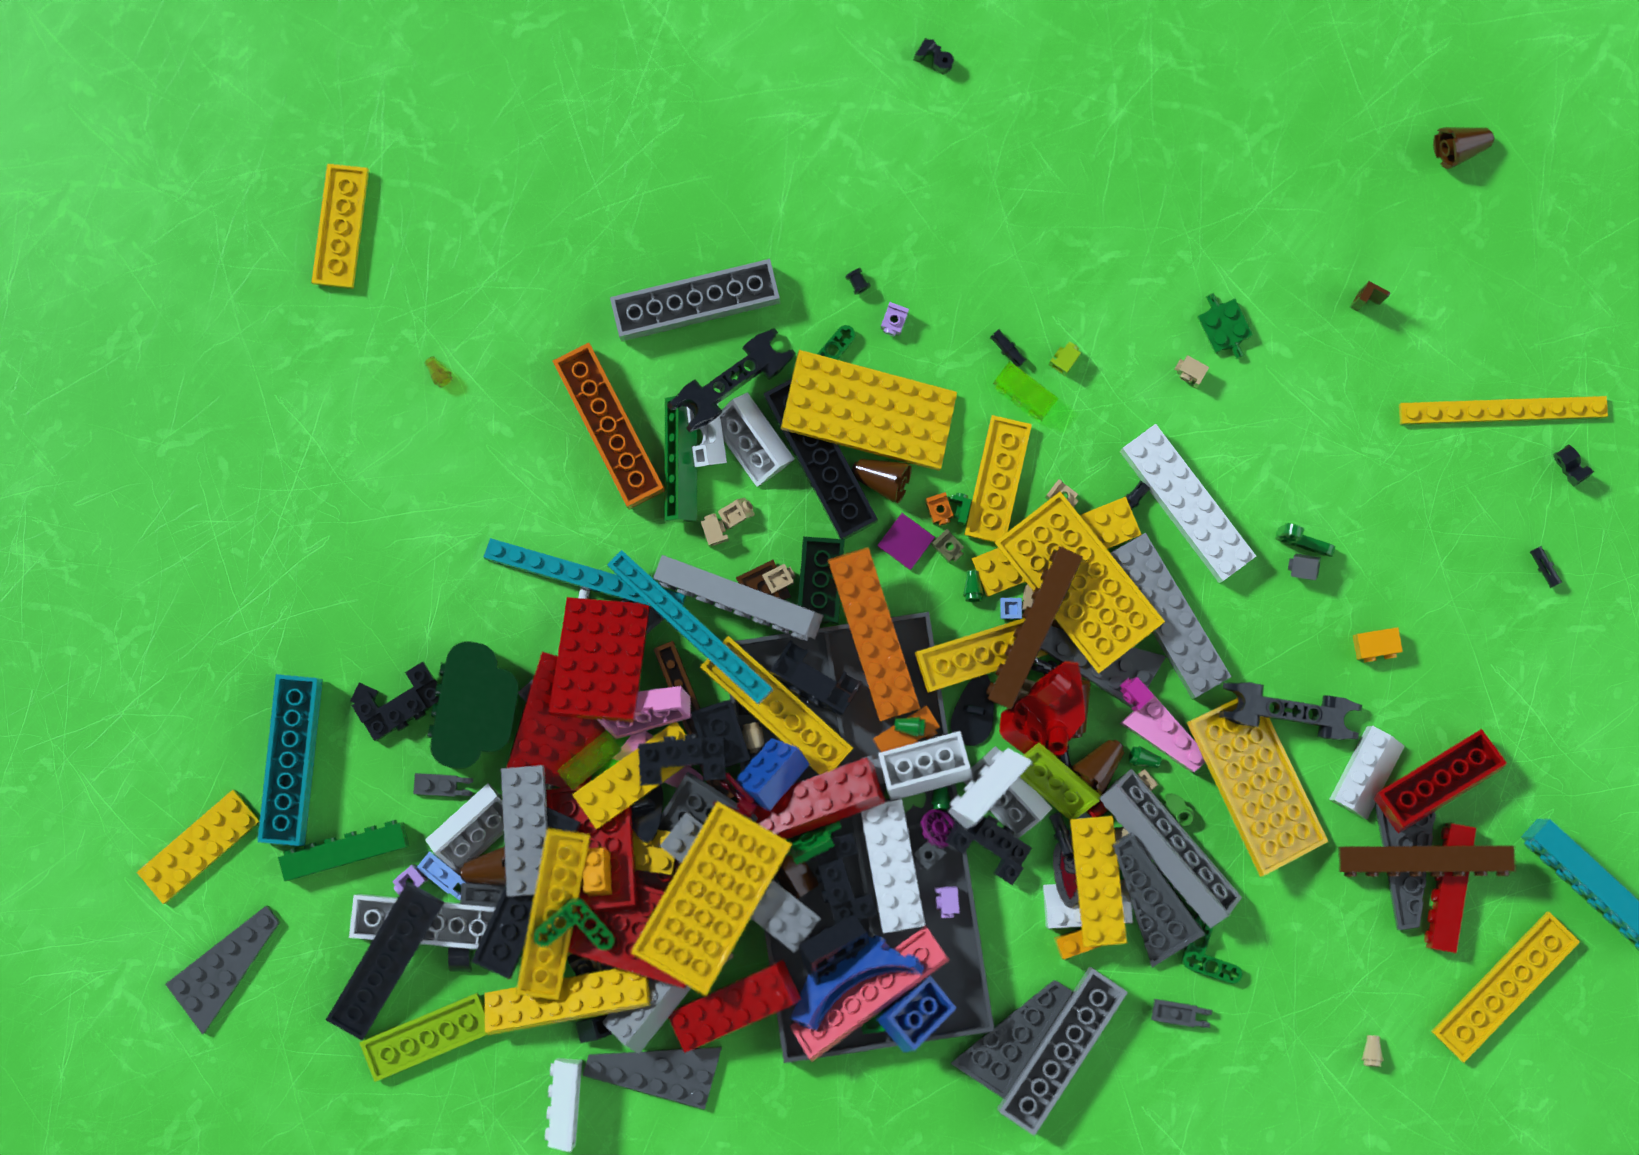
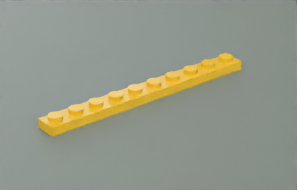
M1607 396L1400 403L1399 415L1400 425L1606 418L1608 417Z

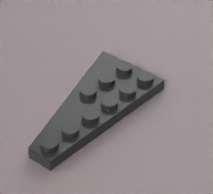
M1051 626L1041 647L1042 651L1061 663L1065 661L1078 662L1082 677L1130 708L1134 705L1124 700L1122 697L1123 693L1120 691L1122 689L1120 685L1127 678L1133 679L1138 677L1148 688L1166 657L1145 650L1131 648L1098 674L1061 628Z
M1375 805L1382 846H1432V831L1436 818L1435 812L1398 834L1379 806ZM1400 872V876H1387L1397 930L1420 927L1423 907L1422 899L1426 886V872H1422V876H1409V872Z
M1130 832L1116 841L1114 849L1141 930L1151 967H1154L1205 934L1134 835Z
M269 906L262 908L165 984L202 1034L206 1033L226 1000L229 999L246 974L251 963L254 962L264 944L267 943L279 925L280 921Z
M1054 979L995 1026L994 1031L985 1034L950 1063L1004 1099L1073 991Z
M722 1047L695 1048L684 1053L683 1049L642 1051L640 1054L635 1051L589 1054L583 1076L705 1110Z

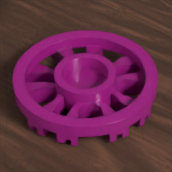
M939 809L928 811L920 822V826L923 829L922 835L929 840L928 843H931L930 845H936L939 848L949 846L945 841L951 832L948 829H952L954 826L953 819ZM944 818L949 822L948 825L943 821Z

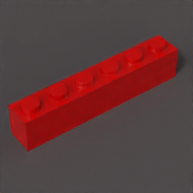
M1446 823V826L1441 831L1442 846H1474L1476 828ZM1444 872V876H1434L1437 882L1436 888L1432 890L1431 894L1433 907L1428 913L1430 925L1429 931H1426L1424 937L1427 948L1457 953L1469 872H1466V876H1452V872Z

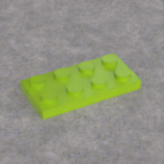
M1037 743L1023 755L1032 763L1019 777L1069 820L1077 819L1100 801V794L1041 743Z

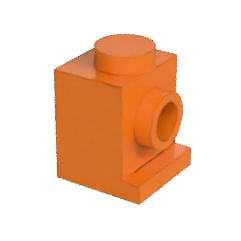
M946 492L926 498L925 502L933 524L938 523L941 526L951 522L950 519L953 518V513ZM943 506L944 512L939 513L936 508Z

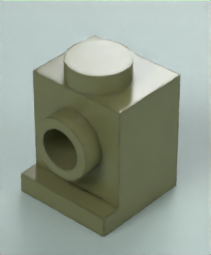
M948 529L931 544L948 563L951 560L957 561L964 554L962 552L964 546ZM947 543H951L953 545L952 550L946 549Z

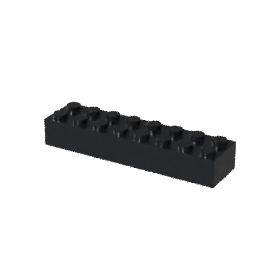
M792 379L764 393V398L780 428ZM782 430L839 539H847L878 522L838 444Z

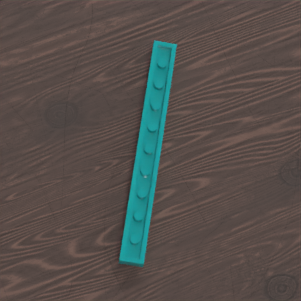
M492 538L489 540L484 554V559L629 602L648 605L652 608L618 575ZM665 589L683 606L686 598L684 594Z
M621 550L607 564L615 574L756 704L759 705L773 691L772 687L626 553Z

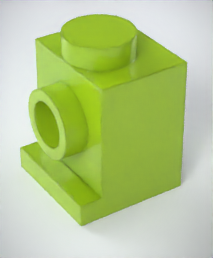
M1069 342L1065 348L1061 346L1054 355L1057 359L1052 358L1048 365L1066 376L1081 352L1078 351L1079 348L1074 343Z

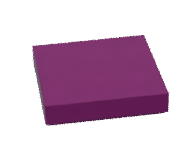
M901 513L877 546L911 570L935 537Z

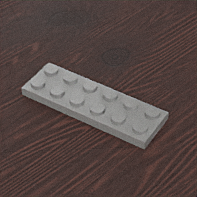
M543 765L501 769L508 897L534 895L547 829L545 767Z

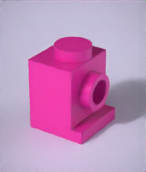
M1138 677L1133 679L1127 678L1120 685L1122 688L1120 691L1123 693L1122 697L1127 703L1134 705L1131 708L1133 711L1140 710L1154 697L1153 693Z

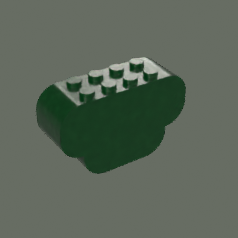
M470 641L456 644L449 651L446 662H441L439 675L443 676L442 684L437 683L435 696H439L438 705L433 704L431 717H435L434 725H429L427 736L431 738L430 748L435 760L443 766L458 769L473 765L479 759L481 751L494 752L506 745L511 735L518 696L516 678L509 671L497 668V659L494 652L484 644Z

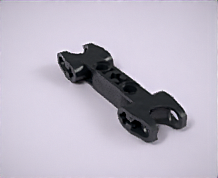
M775 328L760 333L743 346L742 349L747 354L746 357L704 387L696 379L691 381L669 402L667 407L671 411L682 406L692 410L694 418L686 427L689 432L704 427L722 413V410L717 405L719 402L761 372L768 380L772 379L794 358L796 353L793 349L784 353H778L772 349L770 342L778 333ZM714 388L719 389L721 393L716 392Z
M1251 682L1223 684V689L1235 693L1238 698V705L1232 712L1220 711V718L1239 725L1259 727L1261 716L1319 726L1318 737L1332 740L1358 739L1359 733L1347 729L1344 725V717L1349 711H1362L1361 704L1342 697L1323 695L1322 706L1264 697V685ZM1271 703L1274 706V711L1272 713L1269 710V705ZM1284 708H1289L1293 712H1284ZM1309 710H1312L1313 713L1311 719L1308 716Z

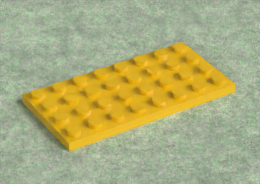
M799 350L781 430L940 471L957 392Z
M1061 491L995 542L996 546L1033 592L1036 587L1040 588L1043 583L1040 578L1044 569L1049 570L1052 564L1049 559L1054 549L1058 551L1061 546L1083 556L1055 620L1098 674L1165 623L1163 618Z
M1238 698L1188 721L1187 724L1259 875L1264 876L1329 841L1270 718L1260 716L1259 727L1235 724L1219 717L1220 711L1232 712L1237 708Z
M717 801L631 953L706 995L792 844Z

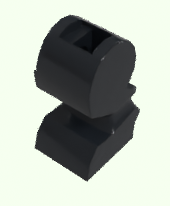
M925 38L917 50L914 60L918 62L924 61L926 55L930 54L933 56V69L938 73H948L954 63L952 54L941 52V46L936 44L934 39Z
M1566 445L1565 448L1553 454L1556 463L1562 468V472L1566 474L1568 482L1573 487L1589 478L1594 472L1588 466L1581 467L1580 455L1571 445Z

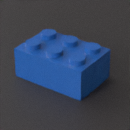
M771 738L743 772L738 775L736 782L749 796L755 799L754 802L760 807L771 810L810 764L798 747Z
M929 975L904 993L877 1021L903 1053L915 1051L956 1007Z

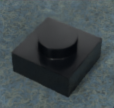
M359 682L350 701L356 703L369 694L375 701L379 691Z

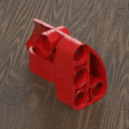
M1063 662L1038 680L1027 695L1015 702L1012 710L1007 708L1001 713L999 731L1008 743L1023 754L1028 752L1037 743H1041L1053 755H1063L1067 752L1069 740L1086 720L1079 663Z

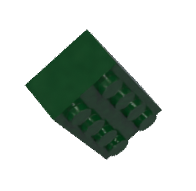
M803 536L798 606L824 615L821 623L838 624L840 596L828 559L844 555L845 539Z

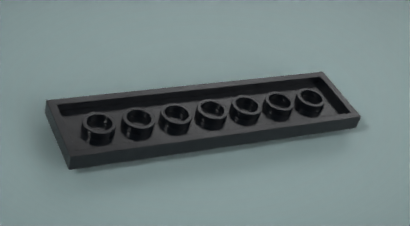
M546 807L547 828L577 833L581 822ZM507 885L505 886L471 962L507 979L512 978L524 951L534 895L508 897Z
M407 881L326 1018V1021L363 1041L445 902Z

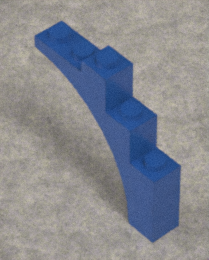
M876 935L873 938L868 936L869 944L858 952L857 957L853 956L850 960L846 958L836 965V971L833 973L830 971L829 974L826 973L820 978L822 982L817 986L810 975H808L800 994L801 999L797 1002L791 1019L800 1026L817 1031L832 1005L846 991L858 983L871 977L891 972H908L922 975L925 967L916 956L910 954L902 956L900 952L891 949L885 943L886 940Z

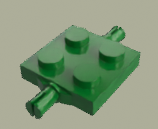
M1214 293L1206 296L1211 308L1197 318L1214 353L1216 354L1224 349H1232L1236 359L1243 357L1244 354L1239 344L1243 340L1252 337L1253 334L1236 299L1219 304Z
M839 820L786 839L792 845L785 856L790 855L796 865L821 852L827 851L834 846L831 840V833L842 828Z

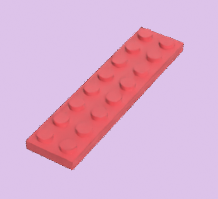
M926 925L894 948L902 956L910 954L919 958V962L925 967L922 975L908 972H891L871 977L846 991L826 1013L817 1031L800 1026L796 1022L790 1026L811 1061L821 1056L949 961Z

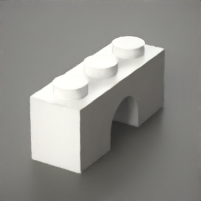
M686 407L688 423H690L694 418L692 410ZM719 415L711 423L700 428L703 434L702 443L699 446L692 447L695 467L727 463Z

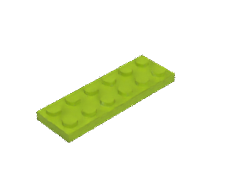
M475 993L359 1042L374 1082L487 1035L485 1033V1009L479 994Z

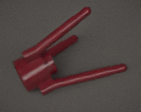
M726 774L728 780L743 797L730 785L721 780L720 784L740 800L736 806L739 810L727 805L725 806L742 816L745 815L747 818H750L759 805L754 802L755 799L749 796L730 774Z

